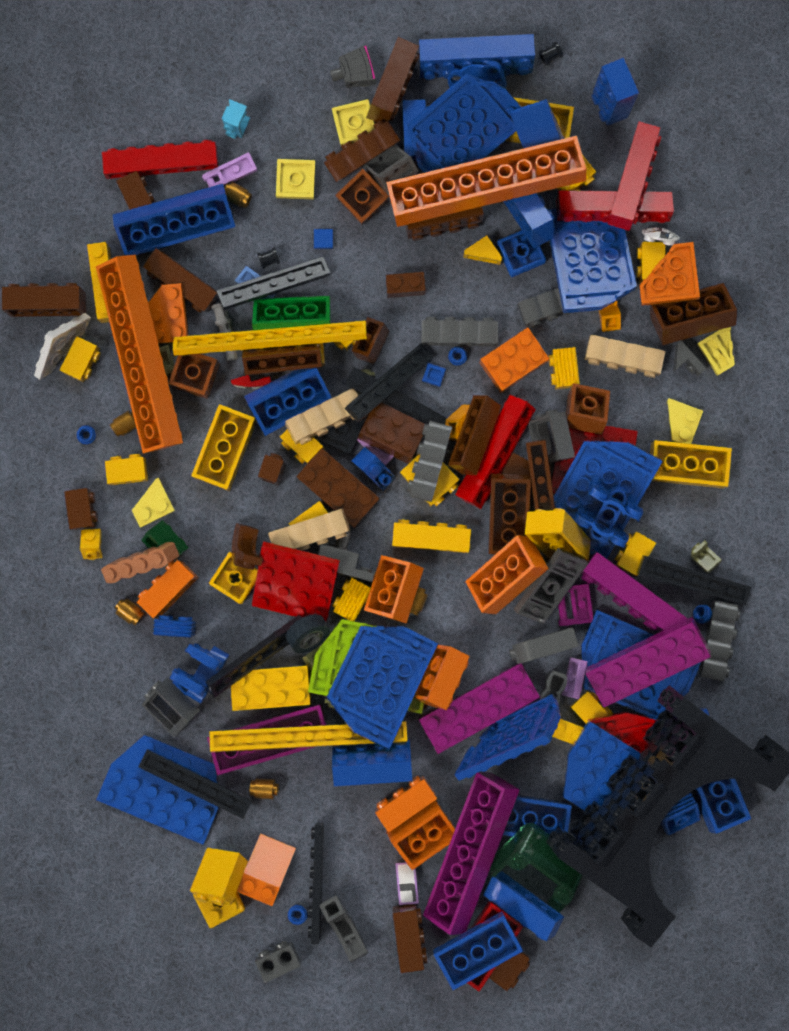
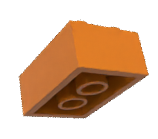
M527 327L481 358L479 363L501 394L546 364L550 358Z
M381 555L364 611L407 624L424 568L410 562Z
M177 560L176 562L172 561L165 568L167 571L162 576L158 575L152 581L153 586L148 590L144 589L139 594L137 603L153 619H159V615H163L199 578L183 561Z
M437 645L413 698L428 706L447 710L452 704L455 690L460 685L463 671L468 667L470 656L451 646Z
M417 775L412 781H409L408 787L404 789L401 786L393 792L392 798L389 800L384 798L378 802L375 814L389 833L435 801L437 795L425 777L422 776L420 778Z
M435 800L389 833L387 831V834L393 846L411 870H414L450 844L455 826Z

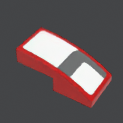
M245 375L231 380L234 387L252 390L259 389L272 382L270 376L252 381L249 375Z

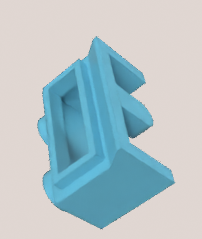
M229 99L230 106L226 107L222 116L223 128L226 130L225 134L234 139L236 137L242 138L250 120V117L246 116L247 106Z

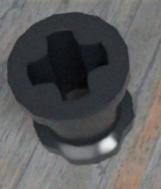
M555 41L549 48L541 49L539 56L545 66H547L552 60L558 57L562 58L563 52Z
M275 247L270 251L257 253L262 269L274 263L280 264Z

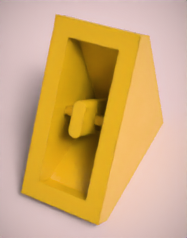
M487 235L464 250L463 258L501 264L502 256Z

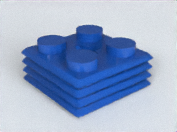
M522 230L497 241V247L510 277L545 264L546 258L541 246L539 245L533 249ZM518 249L526 251L524 253V256H521V254H517Z
M159 615V619L154 620V635L193 637L196 635L194 633L196 631V622L192 621V617L181 616L178 617V620H174L173 616Z
M689 793L684 796L664 817L661 825L666 835L669 836L701 820L698 803H696L693 795Z

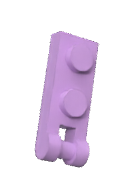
M248 152L202 175L204 182H207L208 188L223 184L225 187L227 184L257 172V168ZM219 176L220 181L215 183L214 177Z

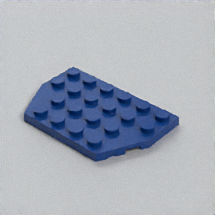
M465 74L407 125L418 167L426 173L485 158L516 132L510 111L521 108L520 104L506 88Z
M550 209L555 218L553 220L555 229L553 230V239L550 240L563 313L602 310L636 289L637 285L625 229L608 225V222L557 221V210Z
M584 441L554 494L555 508L564 509L573 520L579 508L592 515H596L602 502L588 495V491L593 483L602 486L608 490V493L614 487H622L626 491V503L629 501L638 506L663 461L629 442ZM616 492L612 498L620 501L623 498V494ZM606 509L603 512V515L607 518L612 517L614 514L610 509ZM621 512L614 526L624 530L631 517L626 514L623 516ZM578 525L591 540L590 554L593 555L598 552L607 559L615 544L609 540V537H605L602 540L594 539L590 534V529Z
M596 610L581 644L582 660L588 661L587 669L588 666L653 636V634ZM701 662L627 696L616 703L652 719H657L658 715L666 709L657 701L661 692L670 685L685 696L691 688ZM585 674L583 688L596 694Z
M360 626L326 698L354 733L389 750L438 643L404 626Z
M553 694L518 709L489 725L487 730L479 737L481 741L475 748L471 746L467 750L455 773L456 778L459 781L464 778L469 779L480 771L485 772L494 765L499 766L510 758L515 759L526 751L531 752L540 745L545 746L550 743L561 718L558 702Z
M588 720L567 754L563 797L584 811L593 801L602 806L605 798L612 793L606 785L611 775L617 772L622 761L628 758L630 754L638 760L641 753Z
M144 735L111 764L96 800L195 842L204 844L219 807L138 766L146 750L150 749L217 783V772L214 763Z

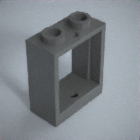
M395 144L363 165L366 172L386 193H388L386 182L413 176L419 172L411 156Z
M550 410L545 412L546 414L534 416L535 419L529 421L528 426L531 440L546 439L549 465L575 457L565 412L557 413V410ZM549 422L551 425L556 453H553L549 432L547 428V423Z
M168 677L163 682L158 680L151 687V690L144 696L146 700L142 704L173 737H176L200 711Z

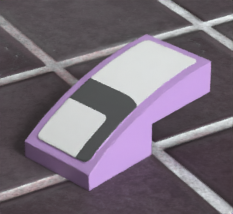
M406 862L396 863L399 906L419 904L416 868L411 870Z

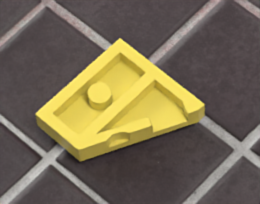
M731 327L718 330L697 343L717 376L735 365L732 354Z
M668 398L671 440L677 443L691 444L703 411Z
M159 478L155 479L132 509L140 528L175 511Z

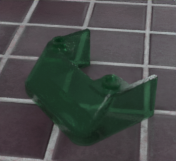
M527 823L495 854L491 864V876L495 877L506 865L514 870H522L528 864H531L558 885L554 889L553 896L547 901V904L560 913L572 901L583 875L556 856L546 842L549 837L548 833L536 824Z

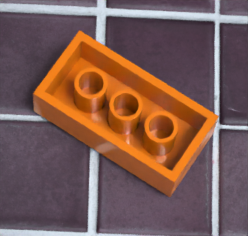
M517 535L465 582L481 612L497 614L549 568L537 546L527 536Z

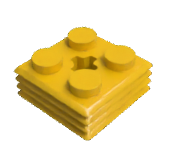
M229 552L209 584L237 603L243 604L256 583L258 569L254 567V570L235 566L232 561V553ZM239 573L240 581L233 583L232 574L236 575Z
M238 892L235 894L232 905L223 904V906H219L211 901L203 903L196 900L209 928H213L245 910Z

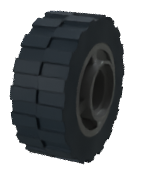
M314 614L297 620L287 630L285 637L295 653L305 654L324 643L331 631L321 615Z

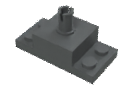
M346 532L347 536L344 539H337L336 547L321 544L318 555L340 560L337 574L373 582L375 575L371 573V569L365 567L357 569L360 555L347 550L350 532Z
M558 548L550 559L542 556L549 569L523 591V597L514 608L517 614L544 624L588 565L585 559L561 548Z

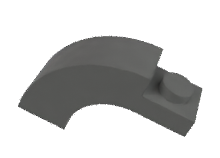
M337 895L319 905L327 922L338 936L351 963L369 953L359 930Z

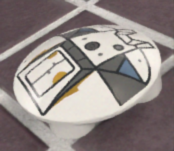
M653 227L642 230V234L645 235L644 240L649 242L660 240L665 245L673 246L675 241L680 238L677 234L665 228Z

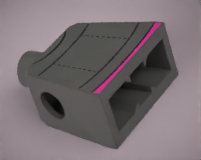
M367 45L340 56V68L330 70L332 81L344 79L346 88L376 85V78Z

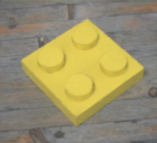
M368 99L332 108L340 145L349 140L351 142L358 139L357 135L364 130L369 132L374 129V121L366 118L370 108Z
M277 159L276 198L314 199L315 160Z

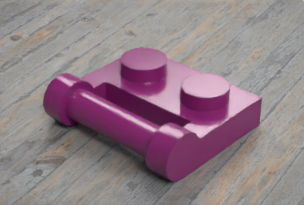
M589 584L571 586L568 592H570L573 619H567L564 596L558 604L559 626L591 623L593 612Z

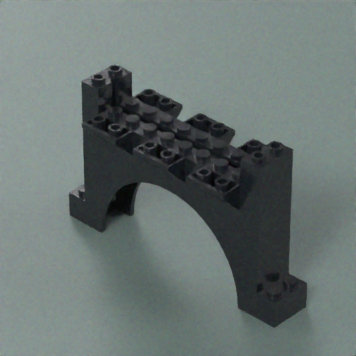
M670 685L661 692L657 700L666 709L658 715L657 721L652 727L647 729L645 736L642 738L649 744L648 748L642 751L638 760L630 754L628 758L622 761L620 768L611 775L606 784L612 791L611 795L605 798L602 806L593 801L592 804L585 808L584 814L579 820L574 822L570 830L573 836L558 826L555 831L550 833L546 841L560 860L628 907L621 917L622 921L636 938L651 948L676 917L662 904L663 901L657 896L650 874L652 843L667 813L691 791L711 782L725 779H744L760 783L775 792L789 774V752L766 734L758 741L757 746L753 750Z

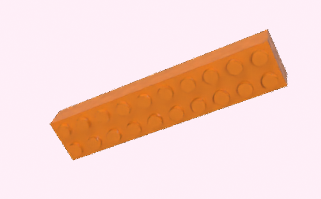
M573 136L386 183L396 225L399 227L586 181L587 169L578 138Z
M136 254L116 256L96 266V271L142 452L148 453L182 444V433L174 409L172 394L170 393L168 378L165 373L163 358L154 330V323L151 318Z

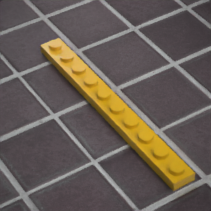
M366 321L174 337L173 354L174 356L362 340L367 339Z
M406 722L401 723L393 743L408 741ZM347 724L209 731L210 752L376 744L354 733Z

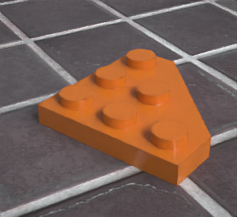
M693 242L674 244L664 258L654 267L649 276L643 280L639 286L641 306L700 299Z
M182 283L162 285L148 303L158 343H169L174 341V337L189 336Z

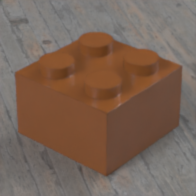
M364 169L335 195L339 202L361 225L367 222L389 200L388 194Z
M202 354L178 355L168 384L174 389L208 399L220 363L217 359Z
M573 383L567 396L566 418L568 427L602 435L608 421L610 391Z

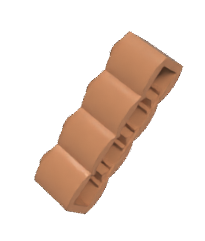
M167 542L159 547L149 548L142 553L137 552L128 557L118 558L104 566L101 571L106 583H116L123 578H131L138 573H147L154 568H162L179 557V553L175 543Z

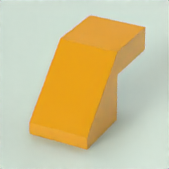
M617 301L599 310L602 332L621 329V313Z

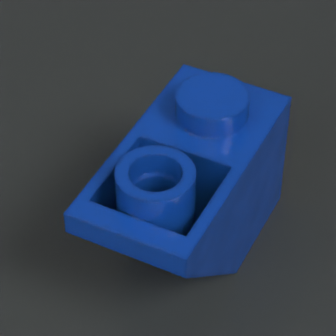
M365 447L352 460L382 491L396 478Z

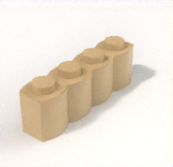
M590 335L584 359L588 360V363L591 365L603 363L607 364V368L617 370L618 367L625 368V372L636 374L638 371L643 372L646 377L655 378V376L661 374L666 351Z
M350 389L285 421V426L295 445L299 443L304 445L310 442L311 437L318 435V437L323 436L329 432V428H339L350 418L355 420L345 410V407L358 396L355 389Z
M339 509L269 532L268 534L272 544L293 549L298 548L303 551L310 548L309 544L317 542V545L329 542L328 538L333 536L336 539L346 537V532H349L350 528L344 509Z

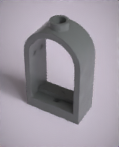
M566 628L513 644V649L509 650L512 661L516 660L517 664L579 647L574 629Z

